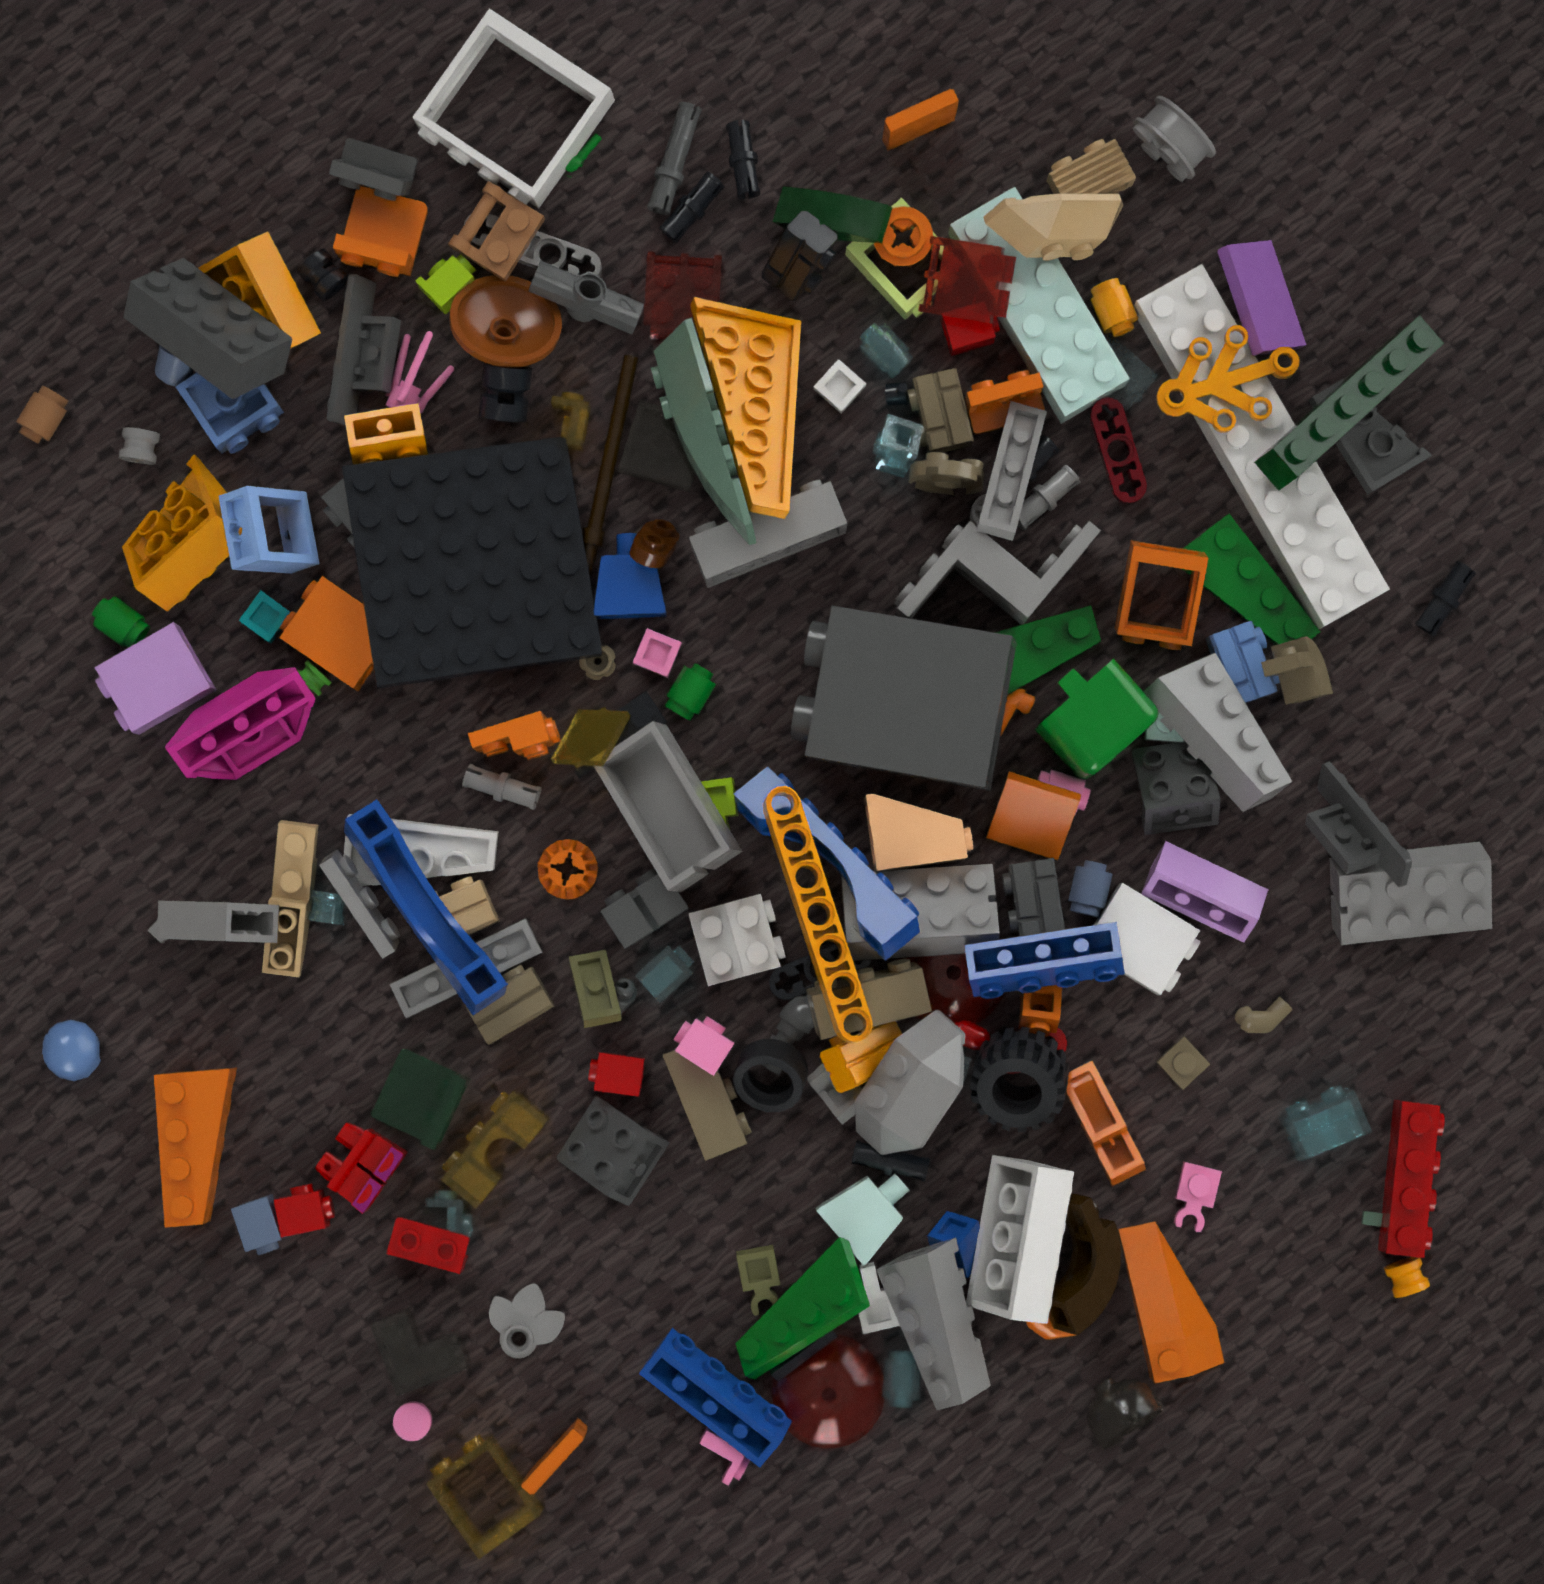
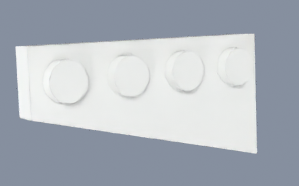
M391 819L400 831L407 847L426 878L492 871L495 869L499 831ZM345 836L343 856L347 855L356 866L358 871L356 877L361 885H381L348 837Z

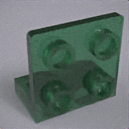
M406 1048L401 1049L371 1116L422 1140L420 1144L435 1150L439 1148L471 1079Z

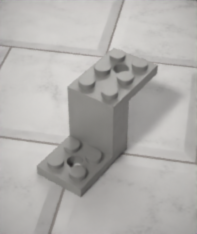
M971 521L964 528L958 524L944 540L945 543L942 547L945 551L938 557L933 553L922 566L918 574L922 579L917 585L914 586L909 582L897 596L894 603L897 606L894 616L912 619L954 569L1019 624L1023 625L1101 530L1090 521L1083 529L1076 524L1059 546L1063 553L1059 557L1052 553L1038 572L1034 574L986 533L976 531L977 526Z

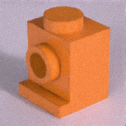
M1057 985L1044 986L1033 993H1021L1019 1029L1021 1027L1030 1028L1029 1032L1036 1034L1039 1030L1045 1033V1037L1049 1036L1050 1033H1056L1060 1022L1062 987Z

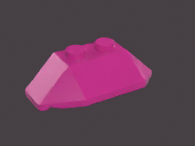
M295 667L257 672L194 710L165 748L186 778H197L198 776L211 779L237 780L301 741L311 707H313L316 698Z

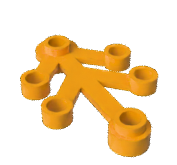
M1234 325L1225 333V344L1207 379L1191 384L1200 363L1208 359L1212 352V344L1208 339L1204 337L1195 338L1189 345V356L1178 378L1167 380L1160 386L1157 392V404L1160 410L1168 416L1179 417L1188 412L1212 424L1213 428L1220 433H1227L1233 429L1236 424L1235 414L1229 409L1217 411L1197 400L1198 398L1211 394L1248 412L1253 420L1264 421L1272 412L1270 400L1265 397L1253 398L1233 387L1271 374L1278 379L1291 377L1299 367L1298 354L1290 347H1279L1266 360L1227 372L1238 350L1243 348L1248 341L1247 330L1240 325ZM1234 331L1241 333L1243 341L1239 344H1234L1229 338L1230 333ZM1197 343L1204 344L1207 348V353L1199 356L1195 354L1193 346ZM1281 355L1288 356L1291 360V365L1287 368L1281 367L1278 364V357ZM1172 391L1181 392L1183 401L1173 403L1169 399V393ZM1263 403L1267 408L1266 414L1257 415L1253 410L1254 404ZM1219 415H1227L1231 419L1230 426L1221 427L1217 422Z

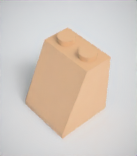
M868 794L864 798L873 866L876 872L962 861L968 858L967 852L973 850L970 827L963 828V821L961 819L876 794Z

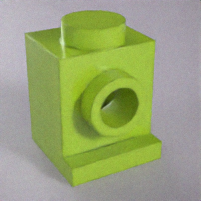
M461 254L457 258L452 255L447 261L442 259L431 268L428 273L429 279L425 281L420 276L416 283L419 289L446 315L451 309V304L456 294L475 280L472 274L476 270Z

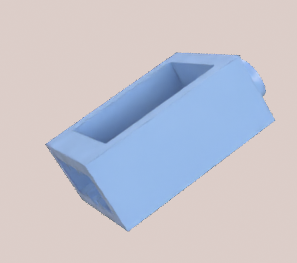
M245 486L218 496L232 570L292 574L320 564L306 492ZM260 505L276 507L284 552H270L268 550ZM240 527L242 528V533H241V535L239 534V528H240Z

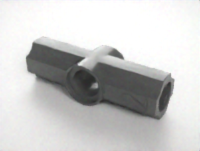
M541 260L528 290L533 294L565 306L567 313L577 321L589 322L596 319L629 334H633L644 304L607 289L606 283L596 274L583 273L576 276Z

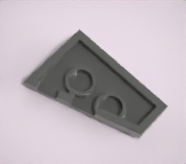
M1344 379L1309 399L1308 401L1314 408ZM1374 407L1335 443L1367 495L1432 456L1423 447L1419 448L1405 436L1407 433L1398 425L1393 426L1377 412V407Z

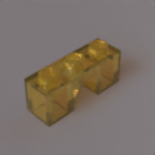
M517 1090L512 1091L510 1095L503 1092L490 1107V1110L495 1114L486 1125L479 1121L466 1137L471 1143L465 1151L460 1154L456 1150L442 1166V1169L447 1173L441 1181L474 1208H478L503 1178L501 1174L492 1168L488 1161V1149L491 1143L499 1138H508L525 1149L550 1120L547 1114Z

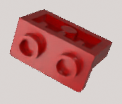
M398 1217L395 1220L386 1254L460 1274L464 1270L468 1258L466 1252L470 1237Z

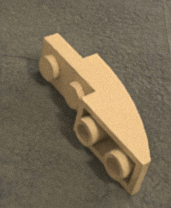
M284 820L278 823L272 897L268 902V905H279L277 943L264 944L262 973L291 977L301 976L318 859L315 857L319 825Z

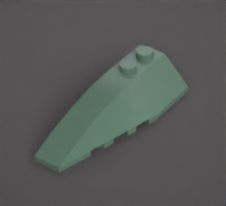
M692 318L684 320L654 350L657 366L651 367L656 389L664 387L666 396L659 399L665 420L673 418L676 432L687 458L704 489L729 523L749 545L757 543L740 479L739 477L737 478L738 474L733 455L727 441L723 421L717 407L714 390Z

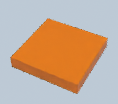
M948 89L887 117L884 122L882 138L887 151L955 121L959 100L954 89Z
M1009 771L986 838L1048 858H1054V860L1058 861L1078 808L1081 794Z
M577 1418L526 1474L521 1487L530 1495H534L584 1440L588 1426Z

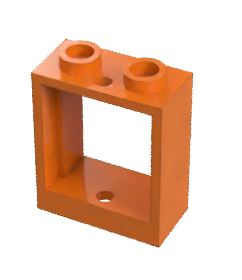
M1131 540L1115 623L1116 633L1123 635V641L1144 644L1145 639L1160 641V647L1172 650H1181L1182 645L1192 646L1209 559L1205 552ZM1139 562L1192 570L1181 629L1128 621Z

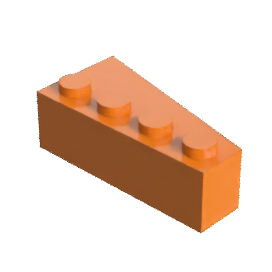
M237 1067L154 1075L165 1228L203 1225L211 1221L219 1175L218 1170L224 1147V1136Z

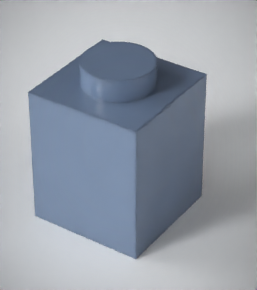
M273 1194L231 1208L245 1252L256 1249L257 1254L261 1255L280 1248L278 1241L286 1238L280 1236Z

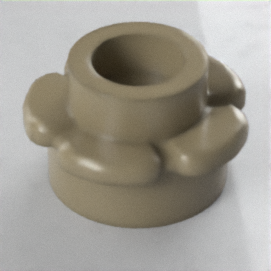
M601 646L602 656L579 659L580 668L586 671V676L590 679L600 680L603 676L609 677L616 668L614 659L616 656L609 646ZM596 658L602 660L600 665L594 663Z

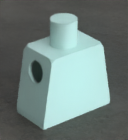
M893 1174L879 1188L866 1176L816 1207V1211L838 1237L849 1240L853 1254L864 1266L902 1221L903 1216L893 1205L910 1190L896 1174Z

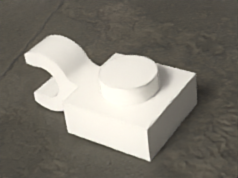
M874 1262L866 1263L864 1266L863 1264L859 1265L863 1285L870 1303L868 1308L858 1313L863 1334L900 1326L884 1288L880 1289Z

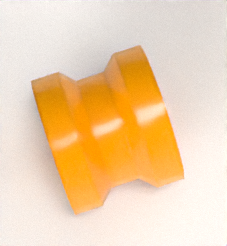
M1408 1257L1384 1267L1386 1276L1392 1279L1394 1285L1392 1293L1395 1298L1409 1296L1430 1287L1428 1278L1422 1275L1420 1269L1422 1266L1421 1258Z

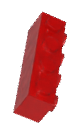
M1394 1099L1382 1207L1383 1217L1378 1250L1386 1254L1424 1258L1425 1249L1430 1250L1433 1232L1432 1227H1428L1429 1211L1434 1212L1437 1199L1436 1189H1432L1433 1174H1438L1441 1162L1440 1151H1436L1437 1136H1442L1445 1124V1117L1443 1113H1440L1439 1105Z

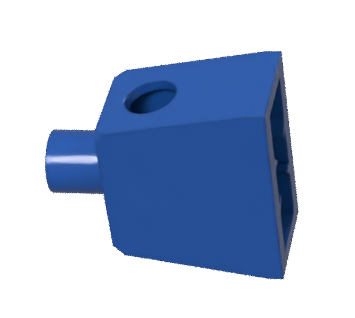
M637 533L617 534V555L601 556L594 604V615L597 620L667 617L658 569L643 566L635 562L629 555L631 545Z

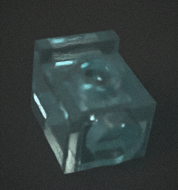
M887 414L883 432L878 433L873 446V453L877 454L875 469L903 478L910 465L918 456L923 425Z

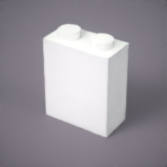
M1119 883L1094 925L1117 922L1125 976L1156 995H1161L1164 990L1170 992L1181 975L1180 972L1176 971L1183 958L1190 960L1200 944V941L1196 939L1200 930L1126 884Z

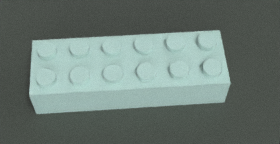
M1013 187L951 223L948 235L1031 374L1040 372L1044 386L1042 393L1062 424L1093 406L1098 400L1107 398L1124 388L1130 378L1059 259L1045 261L1042 257L1026 258L985 224L983 217L1004 198L1016 197V199H1022L1016 187Z

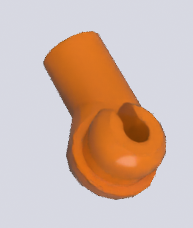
M1017 689L1007 696L1000 736H1002L1016 709L1023 714L1030 712L1035 702V697L1025 693L1026 690Z

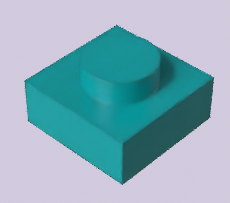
M260 590L238 621L271 644L281 631L280 626L290 611Z

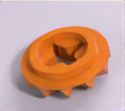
M905 206L892 208L883 242L874 243V247L881 259L891 263L894 267H911L915 263L924 260L930 251L933 242L932 226L927 217L914 208ZM892 226L902 233L914 226L915 228L912 230L909 238L914 248L910 245L907 246L905 243L892 248L896 240V234Z
M576 840L556 841L544 850L538 862V876L541 884L548 893L557 898H578L592 888L597 878L598 865L593 852L585 844ZM569 853H572V865L578 867L579 870H583L584 873L571 874L569 880L566 881V886H563V874L551 867L552 864H564L566 858L569 857Z

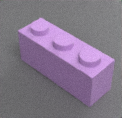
M1165 841L1152 863L1141 894L1244 943L1260 918L1268 889Z

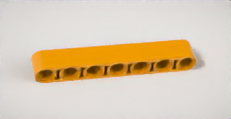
M779 786L771 790L764 799L763 813L834 1031L842 1041L856 1043L864 1040L871 1033L873 1027L872 1017L801 800L797 792L792 788ZM776 796H784L789 799L791 803L790 813L787 815L777 814L772 808V799ZM795 832L801 836L803 847L800 851L793 852L785 847L783 839L786 833ZM806 868L813 872L815 876L813 887L803 888L798 885L795 877L797 870ZM811 905H820L825 909L827 919L823 925H815L810 922L807 912ZM824 941L833 942L838 947L839 955L835 962L825 961L821 957L819 949ZM836 978H843L850 984L851 992L846 999L837 998L832 992L831 986ZM850 1014L857 1015L863 1023L862 1031L857 1036L849 1035L844 1029V1020Z

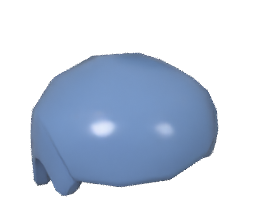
M75 1020L56 1023L45 1034L43 1040L42 1055L44 1062L49 1070L61 1079L77 1081L87 1078L101 1061L100 1041L96 1033L86 1023Z

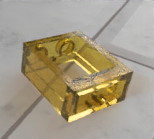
M478 1434L461 1447L464 1454L453 1462L449 1456L430 1469L433 1476L426 1483L478 1559L539 1517L544 1509L535 1494L530 1495L521 1487L524 1480L493 1434H490L485 1439ZM488 1450L524 1504L481 1534L444 1481Z

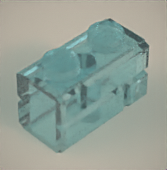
M1341 1085L1335 1086L1320 1093L1322 1100L1308 1105L1307 1100H1303L1285 1108L1287 1115L1279 1119L1297 1160H1307L1372 1132L1354 1090L1346 1089L1343 1091Z

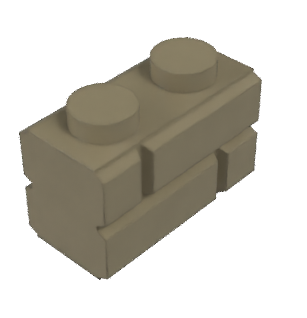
M957 368L913 378L912 389H908L906 392L911 412L918 410L921 425L915 426L919 447H926L928 453H943L972 446L974 440Z
M519 965L502 975L508 984L505 995L477 1014L472 1015L466 1007L488 1045L555 1007L553 1000L533 967L524 970L523 966Z

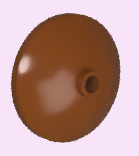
M492 275L474 280L456 294L451 304L449 322L453 336L458 344L473 357L499 367H523L544 359L558 344L562 329L560 310L555 302L529 292L530 281L509 276L505 282Z

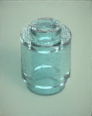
M873 323L859 337L863 342L859 350L883 375L887 373L892 379L914 359L908 352L910 348L886 323L880 327Z
M889 1351L888 1360H884L882 1397L890 1399V1406L912 1407V1401L920 1400L921 1373L911 1351Z

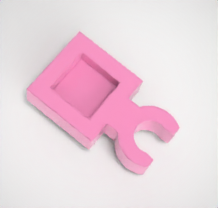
M1183 1162L1175 1198L1185 1201V1204L1175 1215V1226L1181 1227L1183 1218L1186 1215H1194L1196 1219L1194 1231H1202L1205 1220L1201 1209L1202 1206L1213 1208L1222 1171Z

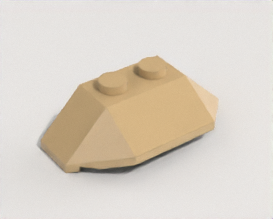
M1060 193L1031 196L1025 199H1016V197L1004 198L983 218L987 226L1026 258L1042 257L1043 260L1050 261L1059 257H1072L1073 260H1082L1091 256L1094 252L1093 249L1106 240L1123 208V202L1119 194Z

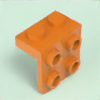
M360 187V190L356 189L344 235L336 233L333 244L334 251L341 258L340 261L354 267H362L363 264L377 267L378 272L389 276L398 277L399 273L411 276L428 213L426 204L422 201L398 195L395 201L374 195L375 189Z

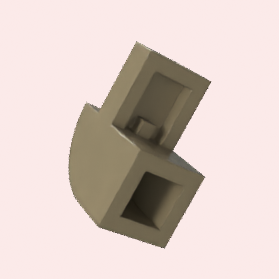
M1302 637L1271 646L1274 659L1261 662L1265 677H1279L1286 705L1333 694L1322 654L1314 641L1309 637Z

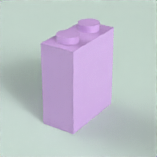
M174 622L95 667L100 676L95 679L96 684L106 699L112 697L118 710L114 711V715L124 731L130 729L132 733L138 735L216 691L214 684L183 630Z

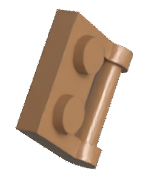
M487 181L482 189L484 195L458 236L454 234L448 245L459 254L506 282L541 227L545 217L506 193L499 186ZM498 203L505 207V209L478 250L470 243L494 205Z

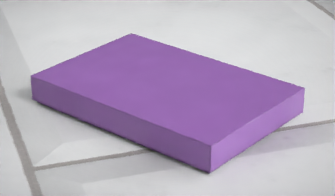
M1272 241L1230 244L1218 249V255L1242 327L1248 332L1247 342L1253 356L1271 354L1279 347H1290L1296 350L1306 346Z

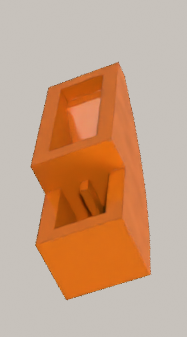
M1093 1061L1070 1071L1066 1095L1111 1186L1145 1171V1162Z

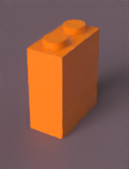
M322 576L318 582L313 580L307 586L301 597L305 601L297 613L291 611L280 626L283 633L279 638L356 691H359L374 669L364 605Z

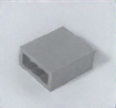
M158 900L157 939L277 943L279 905Z

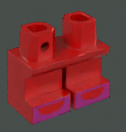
M347 1122L335 1138L351 1150L346 1159L342 1161L327 1151L315 1169L329 1181L327 1185L329 1189L339 1193L363 1214L369 1210L387 1184L386 1181L391 1178L408 1151L371 1128L364 1130L355 1124Z

